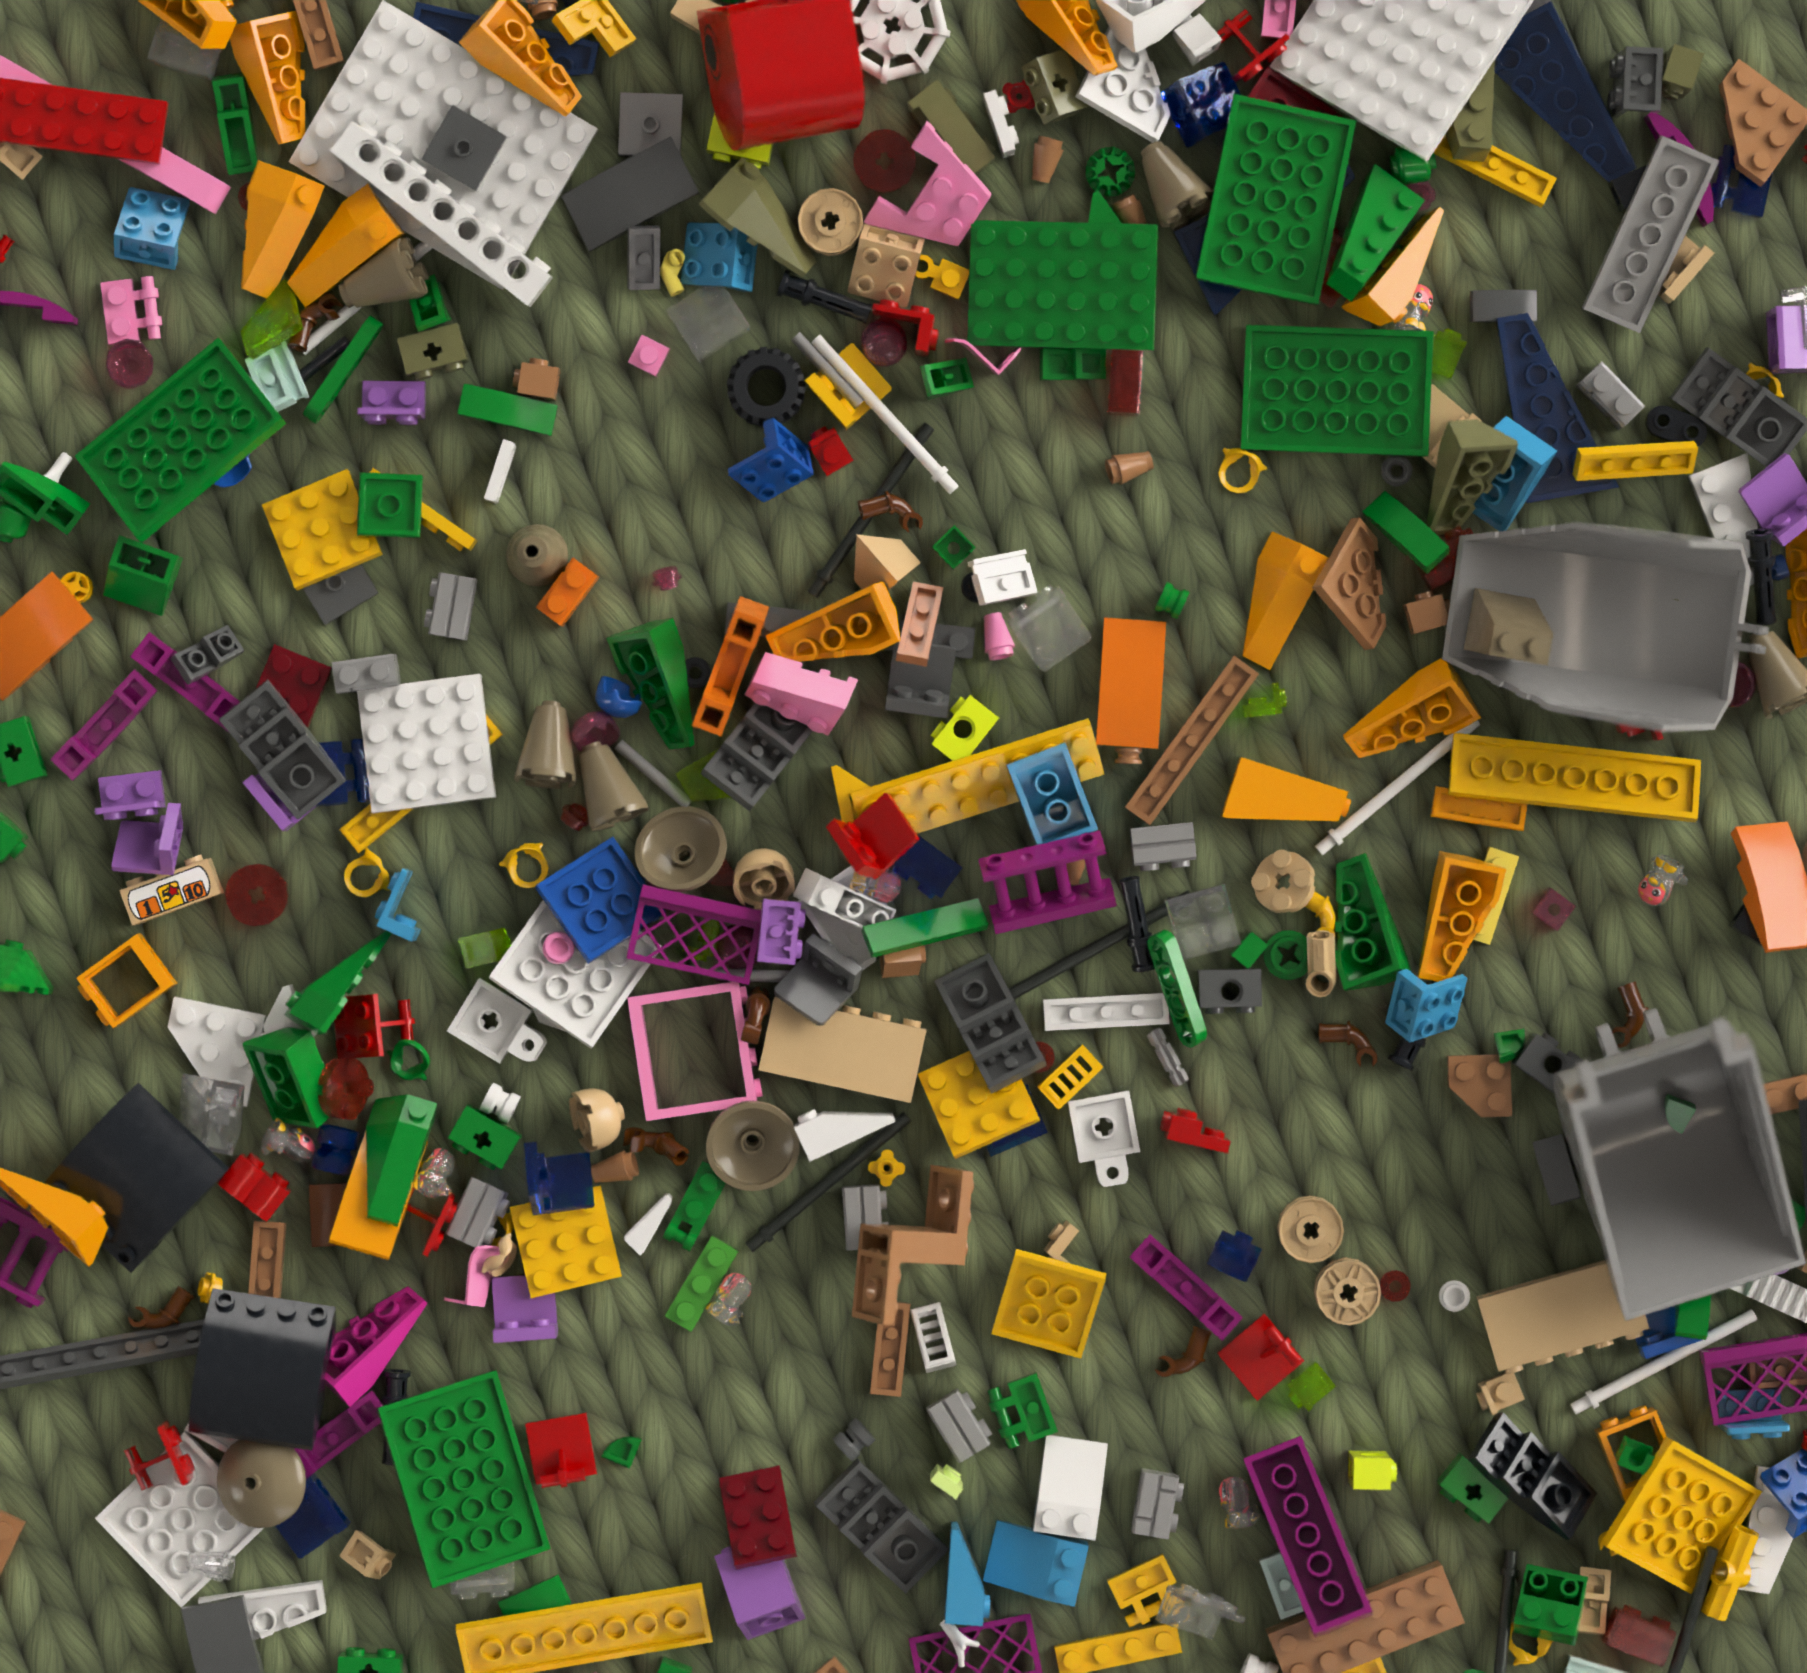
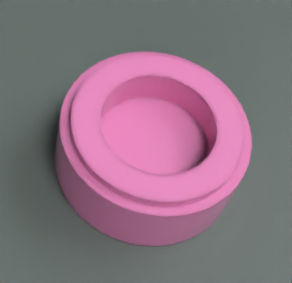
M563 932L550 934L543 944V954L553 964H564L569 961L575 949L570 937Z

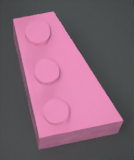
M765 652L756 667L744 695L751 698L758 705L768 706L780 712L783 717L797 720L807 725L812 731L828 736L845 711L858 679L849 677L847 681L830 677V671L821 669L819 673L802 669L803 663Z

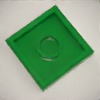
M360 472L357 535L421 538L423 475Z

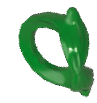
M401 1039L396 1043L393 1050L386 1051L390 1058V1069L395 1075L408 1081L415 1079L426 1080L425 1071L428 1069L431 1060L421 1044L413 1040ZM411 1046L420 1052L423 1062L404 1071L401 1067L403 1064V1047Z

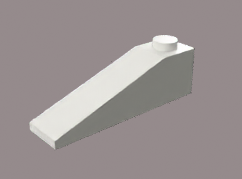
M1096 0V3L1116 40L1136 53L1160 41L1206 0Z

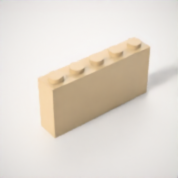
M774 996L758 1070L911 1103L927 1029L921 1028V1021L903 1018V1023L890 1021L891 1015L874 1011L872 1017L860 1014V1008L843 1005L842 1010H837L823 1026H818Z
M1606 1260L1476 1296L1498 1372L1504 1370L1505 1374L1521 1371L1524 1364L1535 1362L1536 1366L1554 1361L1553 1356L1565 1353L1566 1357L1579 1355L1584 1352V1347L1594 1344L1596 1349L1614 1344L1613 1339L1625 1336L1626 1340L1639 1338L1644 1335V1330L1649 1329L1646 1315L1625 1321L1613 1290Z

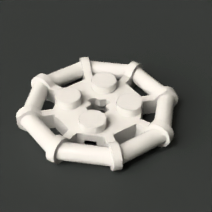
M851 0L853 12L860 0ZM869 0L870 3L862 16H854L855 25H860L864 43L858 46L862 70L881 80L880 83L882 84L919 73L924 75L928 73V68L946 38H950L951 31L947 29L941 1L920 0L918 3H915L912 0ZM928 4L934 28L924 26L921 9ZM893 18L898 19L900 31H892L891 34H888L886 32L887 26L884 22L886 20L891 21ZM923 35L933 36L923 54L919 57L915 49ZM869 49L884 58L883 67L863 56L862 53ZM909 55L914 61L889 68L890 60L899 56Z

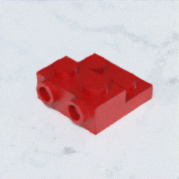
M1178 1108L1177 1113L1163 1112L1160 1129L1165 1131L1164 1136L1166 1139L1219 1152H1229L1231 1141L1224 1137L1225 1133L1222 1130L1205 1127L1204 1132H1201L1203 1121L1197 1118L1198 1113L1195 1111Z

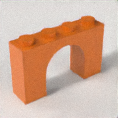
M740 596L692 726L722 736L750 657L769 610L768 606Z

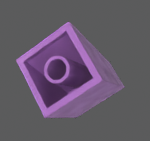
M1776 306L1766 312L1769 371L1772 374L1807 373V306Z
M731 1546L721 1550V1554L714 1556L736 1623L747 1640L806 1619L785 1560L736 1570Z

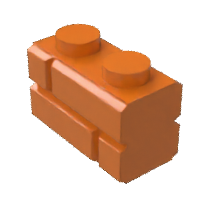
M575 558L570 560L565 567L566 570L559 575L536 606L538 610L561 627L566 624L600 578Z

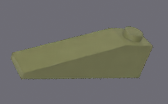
M743 157L699 203L722 226L730 231L734 227L748 236L746 239L748 243L754 247L757 244L763 245L769 249L773 259L799 276L804 277L816 264V259L766 178L754 164L747 162Z
M1478 419L1448 421L1440 442L1426 525L1437 535L1455 534L1476 509L1474 506L1476 500L1482 493L1488 494L1493 488L1491 483L1498 473L1504 474L1510 467L1519 445L1517 440Z

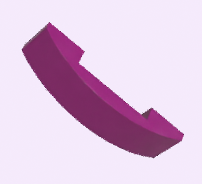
M1651 112L1643 118L1656 143L1660 135L1694 149L1681 131L1661 115ZM1710 183L1695 213L1702 227L1710 224L1714 216L1713 195Z
M0 291V305L43 309L42 320L45 322L78 325V319L74 315L51 301L27 293Z
M148 632L130 657L229 732L219 719L240 701L208 675L187 685L171 661L174 654L178 652Z
M134 669L113 691L114 694L75 736L70 737L50 760L74 781L128 727L158 690Z
M1151 1234L1129 1257L1222 1341L1242 1320L1243 1317Z
M373 1391L367 1393L351 1407H348L320 1428L316 1434L313 1451L294 1448L303 1463L306 1478L381 1423L376 1408L384 1405Z

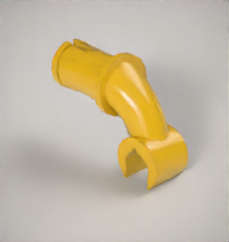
M1314 891L1312 899L1305 907L1316 913V918L1319 916L1320 927L1317 930H1327L1330 933H1334L1336 939V917L1329 901L1330 897L1327 895L1325 898Z

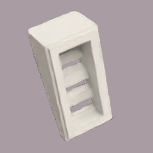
M666 1193L624 1235V1240L640 1256L646 1250L672 1202L673 1196L670 1193Z
M940 1302L911 1309L910 1312L926 1373L955 1366L956 1361ZM937 1314V1320L920 1324L919 1318ZM936 1327L941 1328V1332L923 1336L922 1331ZM944 1340L942 1345L926 1348V1343ZM947 1351V1357L929 1360V1356Z

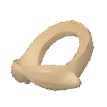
M511 1233L506 1234L500 1239L498 1243L500 1254L490 1256L484 1261L482 1273L488 1272L490 1275L498 1277L511 1267L517 1254V1245L511 1240Z

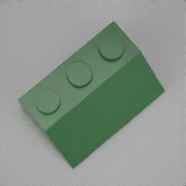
M286 1027L247 1040L242 1045L272 1120L280 1119L287 1124L317 1129L341 1107L336 1097V1091L326 1072V1066L318 1052L315 1038L310 1030Z

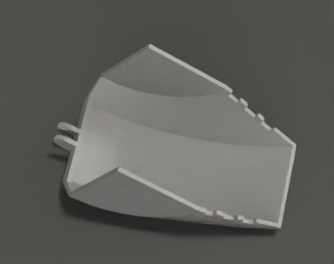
M1574 522L1562 525L1460 535L1442 660L1473 675H1479L1491 681L1490 683L1498 687H1504L1525 700H1531L1548 711L1656 731L1715 730L1733 699L1740 651L1765 654L1766 647L1762 646V644L1741 642L1743 631L1764 635L1768 634L1769 627L1744 623L1751 571L1742 542L1649 529ZM1475 588L1536 600L1554 634L1548 665L1463 650Z

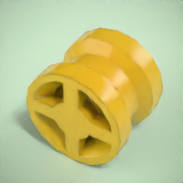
M73 571L62 577L61 581L80 603L90 599L94 586L89 576Z

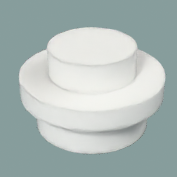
M1448 1281L1439 1291V1301L1448 1311H1461L1470 1301L1469 1289L1460 1281Z

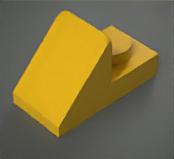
M837 765L831 766L841 820L846 823H852L857 819V814L850 799V793L869 788L870 786Z

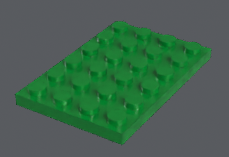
M1234 94L1195 279L1317 306L1319 304L1356 120Z
M975 220L971 224L967 342L973 346L1154 351L1159 225Z
M1246 325L1241 449L1252 451L1428 457L1434 331Z
M218 337L77 453L75 458L133 535L142 543L287 423Z
M497 1370L376 1408L431 1588L551 1549Z

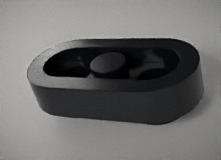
M1664 405L1657 406L1650 410L1646 416L1645 424L1647 430L1653 436L1668 442L1695 441L1697 446H1700L1707 437V428L1702 420ZM1660 415L1666 416L1668 419V424L1665 427L1660 426L1657 422ZM1688 427H1694L1697 430L1695 438H1690L1687 435Z

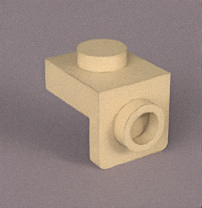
M1067 1220L1063 1225L1058 1223L1048 1235L1051 1241L1044 1248V1251L1049 1254L1048 1258L1070 1263L1061 1254L1079 1230Z

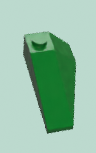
M674 618L651 621L607 637L606 639L618 670L622 676L628 675L636 688L633 691L634 695L640 694V699L642 698L651 712L649 719L668 749L687 748L695 745L684 646Z
M6 939L5 944L0 943V990L23 991L32 994L36 990L37 993L42 995L53 994L54 987L32 951L23 949L24 943Z

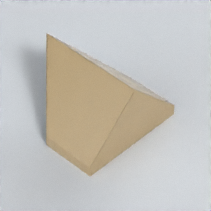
M856 534L854 581L861 589L884 581L887 590L890 591L921 563L901 539Z

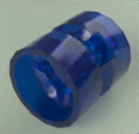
M322 1124L317 1137L320 1148L314 1151L311 1167L335 1174L350 1175L354 1162L351 1151L357 1148L360 1132L340 1126Z

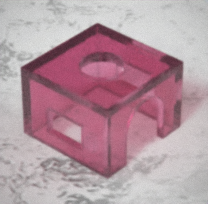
M1548 888L1530 913L1554 931H1558L1576 906L1552 888ZM1553 903L1558 904L1560 907V912L1556 916H1552L1548 912L1549 906Z

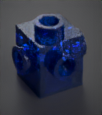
M1222 1230L1207 1264L1231 1277L1247 1282L1262 1248L1252 1244L1253 1237L1236 1230L1233 1235Z

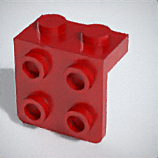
M880 299V304L873 303L872 313L874 316L920 324L915 347L917 356L928 357L930 350L936 351L939 333L938 329H934L935 315L930 314L929 308L911 305L910 310L899 308L898 302Z

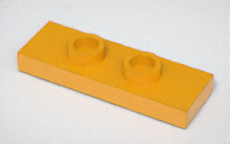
M1435 786L1430 817L1524 831L1528 804L1448 796L1449 788Z

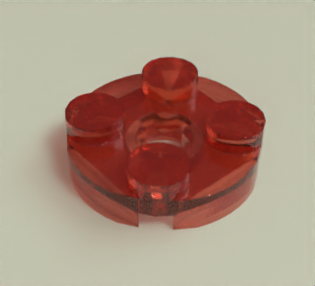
M881 129L869 133L859 143L854 152L853 162L857 177L866 188L875 192L890 193L899 190L909 183L915 170L916 157L914 150L911 148L912 145L905 137L893 130ZM881 153H887L888 158H893L894 160L893 164H889L887 170H882V166L875 163L876 160L881 158Z
M254 864L239 869L230 877L225 890V897L230 912L238 921L246 925L260 926L272 923L283 914L288 904L287 882L277 870L268 865ZM260 886L263 888L262 893L265 895L264 901L258 900L254 904L251 902L252 896L249 895L250 889L256 890Z
M344 1057L331 1060L324 1067L319 1078V1085H323V1095H318L319 1103L324 1113L332 1118L355 1120L363 1110L368 1097L374 1092V1083L369 1079L365 1066L354 1058Z

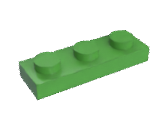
M712 1235L665 1317L692 1332L739 1250Z

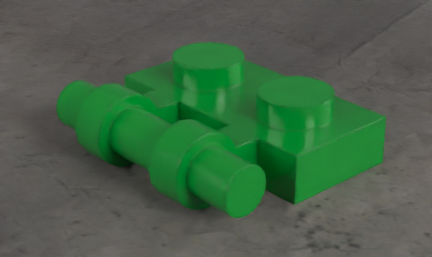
M1037 1372L1008 1382L1007 1384L1011 1392L1009 1396L1002 1397L999 1386L987 1390L991 1401L988 1403L990 1410L996 1414L1000 1425L998 1429L1000 1437L1005 1439L1008 1449L1020 1445L1017 1433L1025 1431L1028 1441L1032 1442L1058 1432ZM1012 1405L1016 1406L1021 1421L1016 1423L1011 1422L1007 1407Z

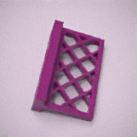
M642 885L626 958L749 985L759 940L761 910ZM644 905L657 907L664 919L648 928L642 919ZM663 909H667V910H671V911H676V912L672 913L671 915H669V916L667 917V915H666V913L664 912ZM679 913H685L689 915L695 926L679 935L669 919ZM694 916L703 917L706 919L698 923ZM710 919L719 921L725 930V933L711 942L700 927ZM667 922L676 938L660 947L651 931ZM724 922L735 924L736 926L728 930ZM641 923L646 931L638 935ZM741 926L753 928L752 941L740 949L731 932ZM697 928L707 944L691 954L682 937ZM648 934L657 950L648 956L634 954L636 941ZM728 935L737 951L721 960L712 944ZM676 941L680 942L688 955L678 963L669 961L663 951ZM709 947L719 963L707 970L699 967L694 956ZM750 947L747 959L743 951ZM660 952L664 960L652 957ZM740 954L746 963L744 977L731 975L724 963ZM691 959L695 967L684 965L683 963ZM721 966L725 973L716 972L713 970Z
M1807 1332L1699 1350L1700 1361L1703 1364L1712 1425L1807 1411V1403L1800 1404L1804 1398L1807 1400V1386L1801 1392L1789 1383V1380L1799 1367L1807 1372V1368L1801 1364L1807 1356ZM1801 1355L1797 1361L1791 1356ZM1786 1357L1794 1363V1366L1783 1379L1772 1371L1771 1367L1778 1358ZM1770 1360L1767 1366L1760 1361ZM1755 1362L1764 1369L1754 1384L1740 1375L1747 1363ZM1739 1365L1736 1371L1729 1366ZM1724 1367L1733 1373L1723 1389L1713 1383L1711 1369ZM1768 1372L1782 1382L1772 1397L1758 1388V1385ZM1737 1377L1751 1386L1741 1402L1727 1393ZM1787 1385L1797 1392L1799 1397L1792 1406L1785 1407L1776 1401V1398ZM1714 1388L1720 1391L1717 1397H1715ZM1755 1390L1769 1399L1764 1408L1756 1412L1745 1406ZM1726 1395L1737 1403L1738 1406L1731 1416L1719 1417L1717 1405L1723 1396ZM1773 1403L1780 1407L1769 1409ZM1742 1408L1749 1412L1738 1414Z
M1030 1613L985 1622L983 1626L958 1628L969 1639L971 1638L964 1633L977 1631L971 1639L974 1641L983 1629L990 1628L1000 1635L991 1651L979 1645L980 1649L988 1653L979 1669L964 1661V1664L976 1673H982L981 1671L991 1656L1007 1666L1003 1673H1007L1009 1669L1016 1673H1022L1012 1666L1021 1650L1033 1657L1035 1670L1023 1673H1043ZM1026 1621L1028 1635L1021 1645L1005 1635L1013 1623ZM1007 1625L1003 1632L995 1628ZM945 1631L908 1638L915 1673H922L920 1662L927 1666L924 1673H928L930 1669L936 1673H943L933 1666L942 1650L958 1660L957 1655L945 1648L950 1640ZM946 1637L942 1645L934 1641L935 1639ZM1003 1637L1019 1647L1009 1663L994 1654ZM1028 1639L1032 1652L1024 1647ZM930 1641L939 1647L930 1664L918 1656L916 1643ZM971 1646L966 1647V1649L964 1650V1656L967 1654ZM958 1661L950 1673H954L956 1671V1669L958 1668Z

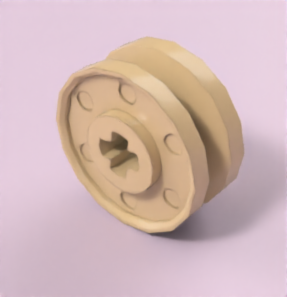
M835 188L820 189L809 195L801 205L798 215L799 232L805 243L816 253L826 256L842 255L853 249L859 241L864 227L863 213L856 200L847 192ZM833 215L834 219L839 218V221L835 223L836 228L833 230H829L828 226L823 227V223L827 222L826 216Z
M1312 1195L1298 1197L1288 1203L1280 1213L1277 1225L1279 1240L1286 1252L1298 1261L1307 1263L1324 1261L1332 1256L1341 1245L1344 1234L1342 1218L1335 1207L1324 1198ZM1309 1222L1312 1225L1316 1222L1315 1229L1317 1234L1311 1236L1309 1233L1305 1236L1304 1224Z
M1343 1257L1332 1260L1322 1267L1315 1279L1314 1295L1317 1305L1327 1318L1337 1324L1350 1326L1362 1323L1374 1314L1380 1303L1381 1288L1379 1279L1368 1265L1358 1259ZM1346 1284L1350 1288L1355 1286V1289L1351 1291L1352 1297L1348 1299L1345 1295L1340 1297V1293L1344 1291L1342 1286Z

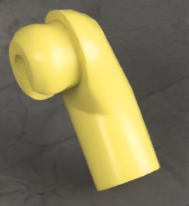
M677 248L666 253L660 266V276L671 297L679 295L684 291L678 275L684 264L685 254Z

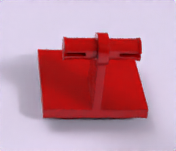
M1243 9L1232 20L1228 18L1224 21V26L1217 31L1219 36L1224 34L1221 37V44L1233 35L1253 59V61L1231 78L1234 83L1241 78L1246 83L1263 69L1260 63L1264 59L1270 63L1288 49L1284 43L1290 39L1286 33L1260 54L1239 31L1250 20H1253L1252 16L1248 15L1241 22L1239 21L1249 13L1246 9Z
M378 994L344 996L348 1001L334 1020L338 1059L384 1056L381 1027L400 1025L401 1039L414 1041L412 1024H415V1017L411 1016L410 999L397 1000L399 1019L381 1022Z
M451 1191L438 1217L414 1207L408 1202L407 1211L434 1224L422 1253L427 1257L431 1250L437 1252L445 1231L441 1230L444 1221L450 1224L458 1207V1203L454 1202L455 1193Z
M1265 1313L1217 1352L1219 1357L1257 1401L1304 1362V1359L1291 1345L1292 1341L1290 1338H1285Z
M587 1412L525 1423L536 1485L541 1484L542 1489L558 1485L561 1488L568 1487L569 1483L586 1481L585 1476L597 1474Z
M168 1420L162 1422L157 1427V1431L166 1448V1453L142 1462L136 1445L123 1451L131 1466L129 1471L131 1475H135L141 1491L153 1486L146 1468L168 1458L171 1459L182 1486L189 1483L193 1478L192 1473L195 1467L188 1453L183 1455L179 1446L180 1442H182L181 1435L176 1425L170 1426Z

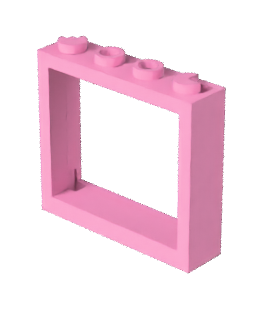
M729 981L627 998L646 1121L723 1110L740 1102L758 1101L757 1097H763L760 1078L754 1079L753 1066H758L756 1048H750L748 1042L740 1041L743 1027L747 1020L743 1008L748 999L746 986H740V983ZM731 992L746 1096L658 1109L643 1005Z

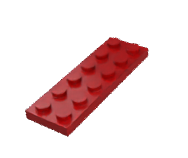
M0 78V142L160 165L169 103L163 100Z

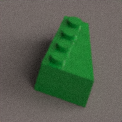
M1376 164L1373 165L1361 182L1357 200L1354 202L1349 223L1345 228L1341 246L1337 251L1326 282L1327 285L1351 302L1425 201Z

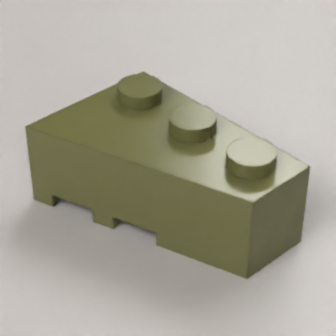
M1495 60L1446 132L1453 159L1484 162L1491 150Z
M937 79L908 102V112L921 128L926 121L935 128L938 136L952 147V152L959 160L966 164L975 175H978L995 161L993 152L996 149L985 135L982 138L974 129L977 126L974 120L966 111L962 113L956 105L957 99L947 87L944 88Z

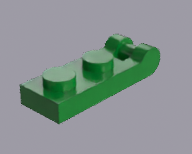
M702 1161L662 1237L669 1242L674 1240L682 1244V1248L688 1252L691 1251L726 1184L715 1174L708 1162ZM681 1221L693 1226L689 1234L678 1229Z

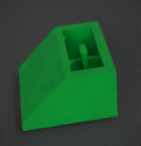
M119 535L109 562L103 596L163 616L183 558Z
M1526 1564L1514 1618V1633L1576 1646L1588 1577Z

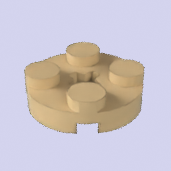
M1281 849L1267 856L1259 864L1252 877L1251 884L1257 899L1267 909L1275 913H1293L1304 908L1312 899L1315 891V872L1311 864L1301 855ZM1290 875L1291 877L1288 882L1291 885L1287 889L1285 887L1279 889V879L1282 876Z

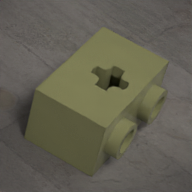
M1674 44L1665 53L1662 69V97L1678 100V97L1684 98L1693 89L1704 53Z
M1064 49L1036 57L1021 67L1025 83L1029 86L1036 111L1040 115L1043 125L1072 117L1089 107L1086 103L1075 97L1080 83L1070 57Z
M458 323L397 338L406 375L408 377L414 376L415 381L433 377L432 371L443 368L445 373L463 369L462 363L469 362L461 328ZM431 346L442 350V353L437 354L438 360L433 361L430 356L426 357V354L431 352Z

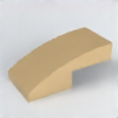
M1580 1567L1579 1575L1588 1577L1578 1633L1604 1635L1607 1603L1610 1598L1611 1570Z

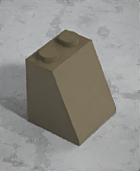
M1475 588L1463 650L1548 665L1554 634L1535 599Z

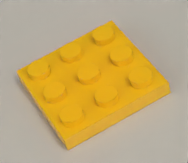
M348 469L262 504L294 588L297 591L383 555L375 536L357 535L359 493Z
M970 1051L917 1074L955 1159L1040 1122L1022 1079L991 1093Z
M601 1185L509 1207L531 1298L622 1277Z
M1016 1249L991 1334L1081 1359L1106 1280V1273Z

